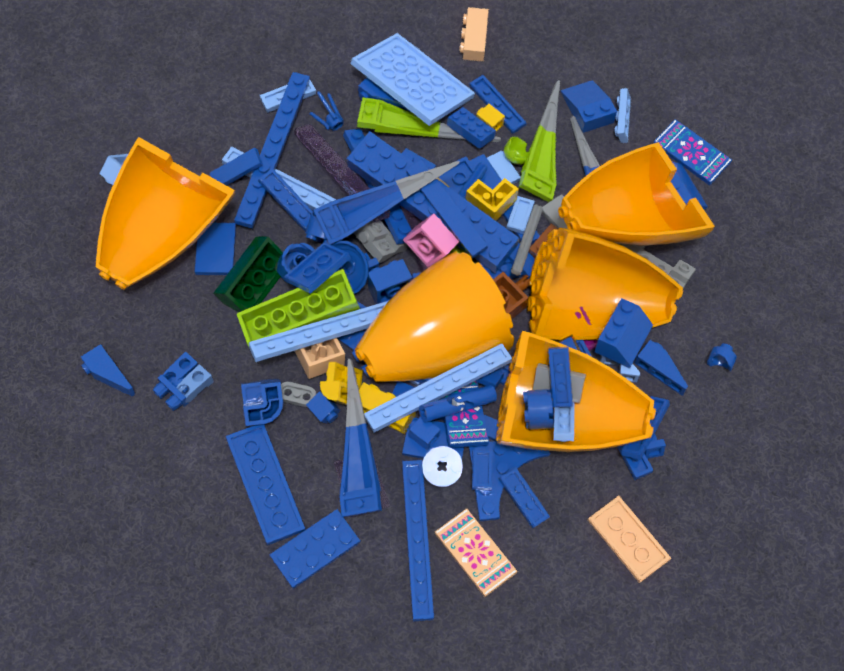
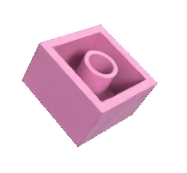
M432 214L415 226L403 239L427 267L445 257L459 242L435 214Z

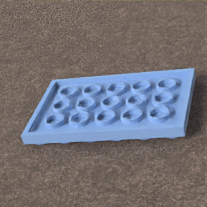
M398 33L353 57L351 60V65L429 126L471 100L475 92Z

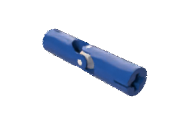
M488 385L459 395L422 404L419 406V414L424 422H428L495 402L497 394L494 387Z

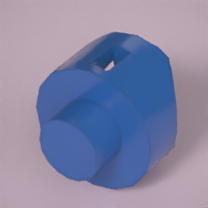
M724 343L721 346L713 347L707 364L710 367L714 365L723 366L731 372L737 358L733 352V347Z

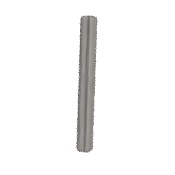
M537 204L533 206L511 269L512 274L517 276L521 275L543 211L542 206Z

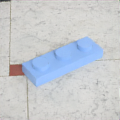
M311 80L303 99L316 94V89ZM287 85L260 95V100L267 113L279 108Z
M628 88L620 89V96L617 97L619 111L616 114L618 126H615V135L619 137L621 143H628L631 97Z
M574 402L573 406L555 407L554 440L561 442L574 441Z

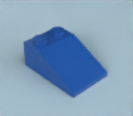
M593 80L560 91L572 115L575 116L582 133L614 123L617 111L609 96Z

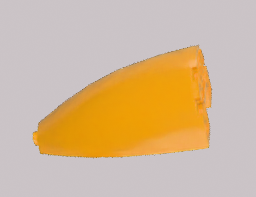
M138 137L112 186L102 216L96 257V268L100 271L99 276L107 281L112 279L116 282V286L125 290L126 287L157 272L174 261L201 237L232 200L235 190L205 173H202L201 176L196 175L173 162L171 155Z
M659 142L635 149L599 166L578 182L564 196L561 207L558 209L559 216L564 219L568 229L590 234L616 244L647 246L679 243L705 237L715 227L696 198L690 199L686 205L671 183L677 169Z
M566 228L553 229L548 234L547 242H542L532 267L529 282L532 295L528 299V311H531L532 320L529 321L532 334L548 339L565 340L569 337H572L573 340L599 339L621 298L639 305L652 322L653 327L671 322L677 310L675 301L682 297L683 287L651 261L622 245ZM581 306L583 307L584 311L586 312V314H587V316H588V318H589V320H590L591 325H589V324L586 322V320H585V318H584V316H583V314H582V312H581V310H580V307H581ZM579 312L581 314V318L578 319L575 313Z
M455 251L428 267L402 287L388 301L367 328L355 348V354L360 361L364 360L366 362V371L376 382L430 379L500 344H503L507 351L511 350L514 336L511 334L510 328L513 327L510 314L505 312L504 304L506 302L488 272L479 262L475 264L470 255L464 252L459 254Z
M521 332L509 366L511 374L509 373L502 393L497 421L498 429L496 432L498 444L533 450L578 452L617 447L651 438L653 427L650 425V420L654 419L656 409L653 408L654 400L609 366L570 347L571 371L586 374L581 402H574V441L561 442L554 440V428L527 429L523 392L533 390L538 363L550 365L548 349L568 346L529 332Z

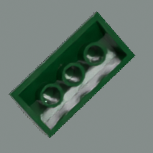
M256 236L213 294L223 304L238 313L262 303L281 277L277 272V265L283 252L268 236Z

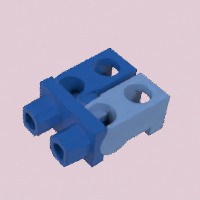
M185 352L163 375L161 374L158 377L159 383L154 387L153 391L160 399L169 392L172 396L165 402L174 411L181 405L185 407L205 387H209L214 381L212 376Z

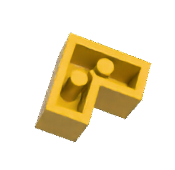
M504 178L492 190L478 179L466 191L465 199L496 221L517 200L519 188Z

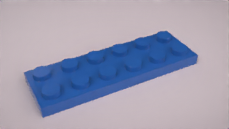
M264 424L254 425L226 436L267 546L304 532V524Z

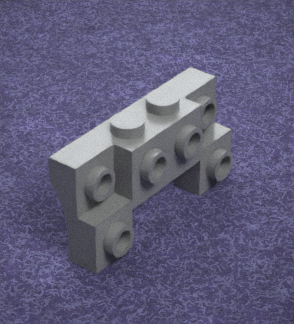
M378 217L353 232L374 258H377L379 263L407 250L409 247L406 243L396 244L391 232H389Z
M622 244V246L651 261L683 288L696 270L682 260H679L672 267L643 250L645 246Z

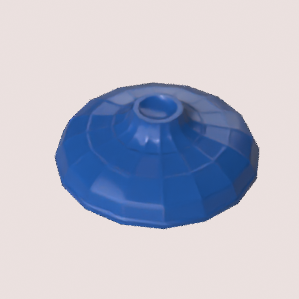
M336 241L330 244L350 254L351 259L337 271L344 269L354 294L359 292L366 284L369 272V264L365 254L357 245L349 241Z

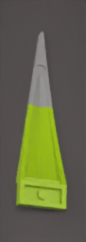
M559 80L554 85L521 170L522 175L519 183L520 188L547 202L553 200L556 188L555 144Z
M362 98L357 127L375 129V132L465 139L448 127L447 124L436 121L429 126L412 112L382 100ZM495 136L490 142H500L501 138Z

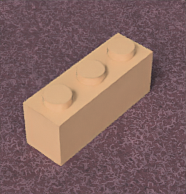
M468 7L467 14H464L463 25H466V28H462L461 39H465V41L461 42L460 53H463L464 60L484 61L488 9Z

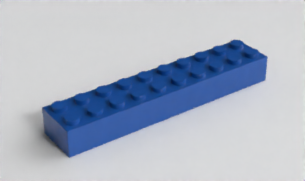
M370 131L347 157L348 168L375 187L409 177L406 170L415 164ZM439 181L488 245V248L475 256L474 259L496 274L518 246L519 237ZM420 189L398 203L422 221L435 214L447 229L452 232ZM459 241L456 246L468 253Z

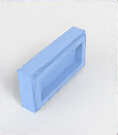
M503 151L487 157L501 180L505 178L512 184L520 181L521 177L506 158Z
M517 196L506 229L524 234L535 201Z

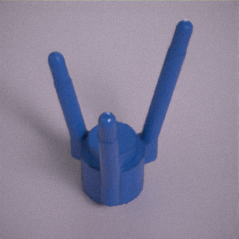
M318 91V96L329 112L326 116L327 121L325 122L313 112H310V115L324 125L327 130L332 129V131L341 128L344 120L340 116L331 94H327L334 112L321 92Z

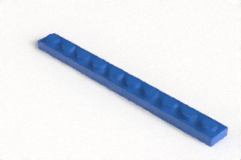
M292 72L260 154L263 165L253 171L234 222L237 225L253 229L267 190L258 180L271 168L276 169L308 87L310 76Z

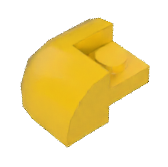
M329 362L326 373L327 381H320V389L323 395L329 400L347 405L348 366L346 367L337 362ZM354 367L358 388L360 389L363 371Z

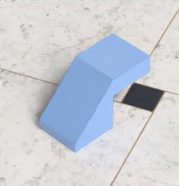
M601 355L600 362L619 366L618 373L630 382L637 383L640 372L633 364L628 368Z

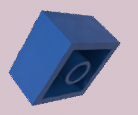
M394 260L384 267H376L368 272V290L375 304L389 301L402 287L412 280L404 260Z

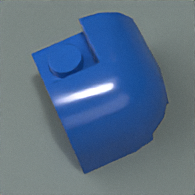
M265 379L241 384L246 426L266 424L279 416L283 408L281 381L279 379Z

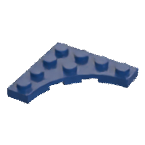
M498 441L489 442L486 446L469 447L471 468L473 449L493 450L492 490H475L479 522L500 519L499 503L504 486L499 481V477L514 467L518 469L525 463L527 464L538 458L548 457L550 452L498 444Z

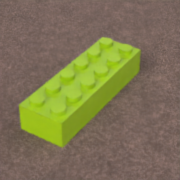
M344 269L331 275L311 294L296 288L237 313V317L249 347V342L356 311L360 307Z

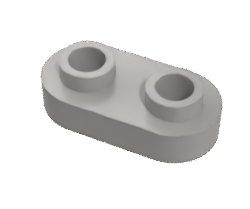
M293 382L281 384L283 402L307 407L306 404L316 395V391L309 386ZM290 391L291 395L286 396L285 392ZM304 396H310L309 400H304L303 398Z

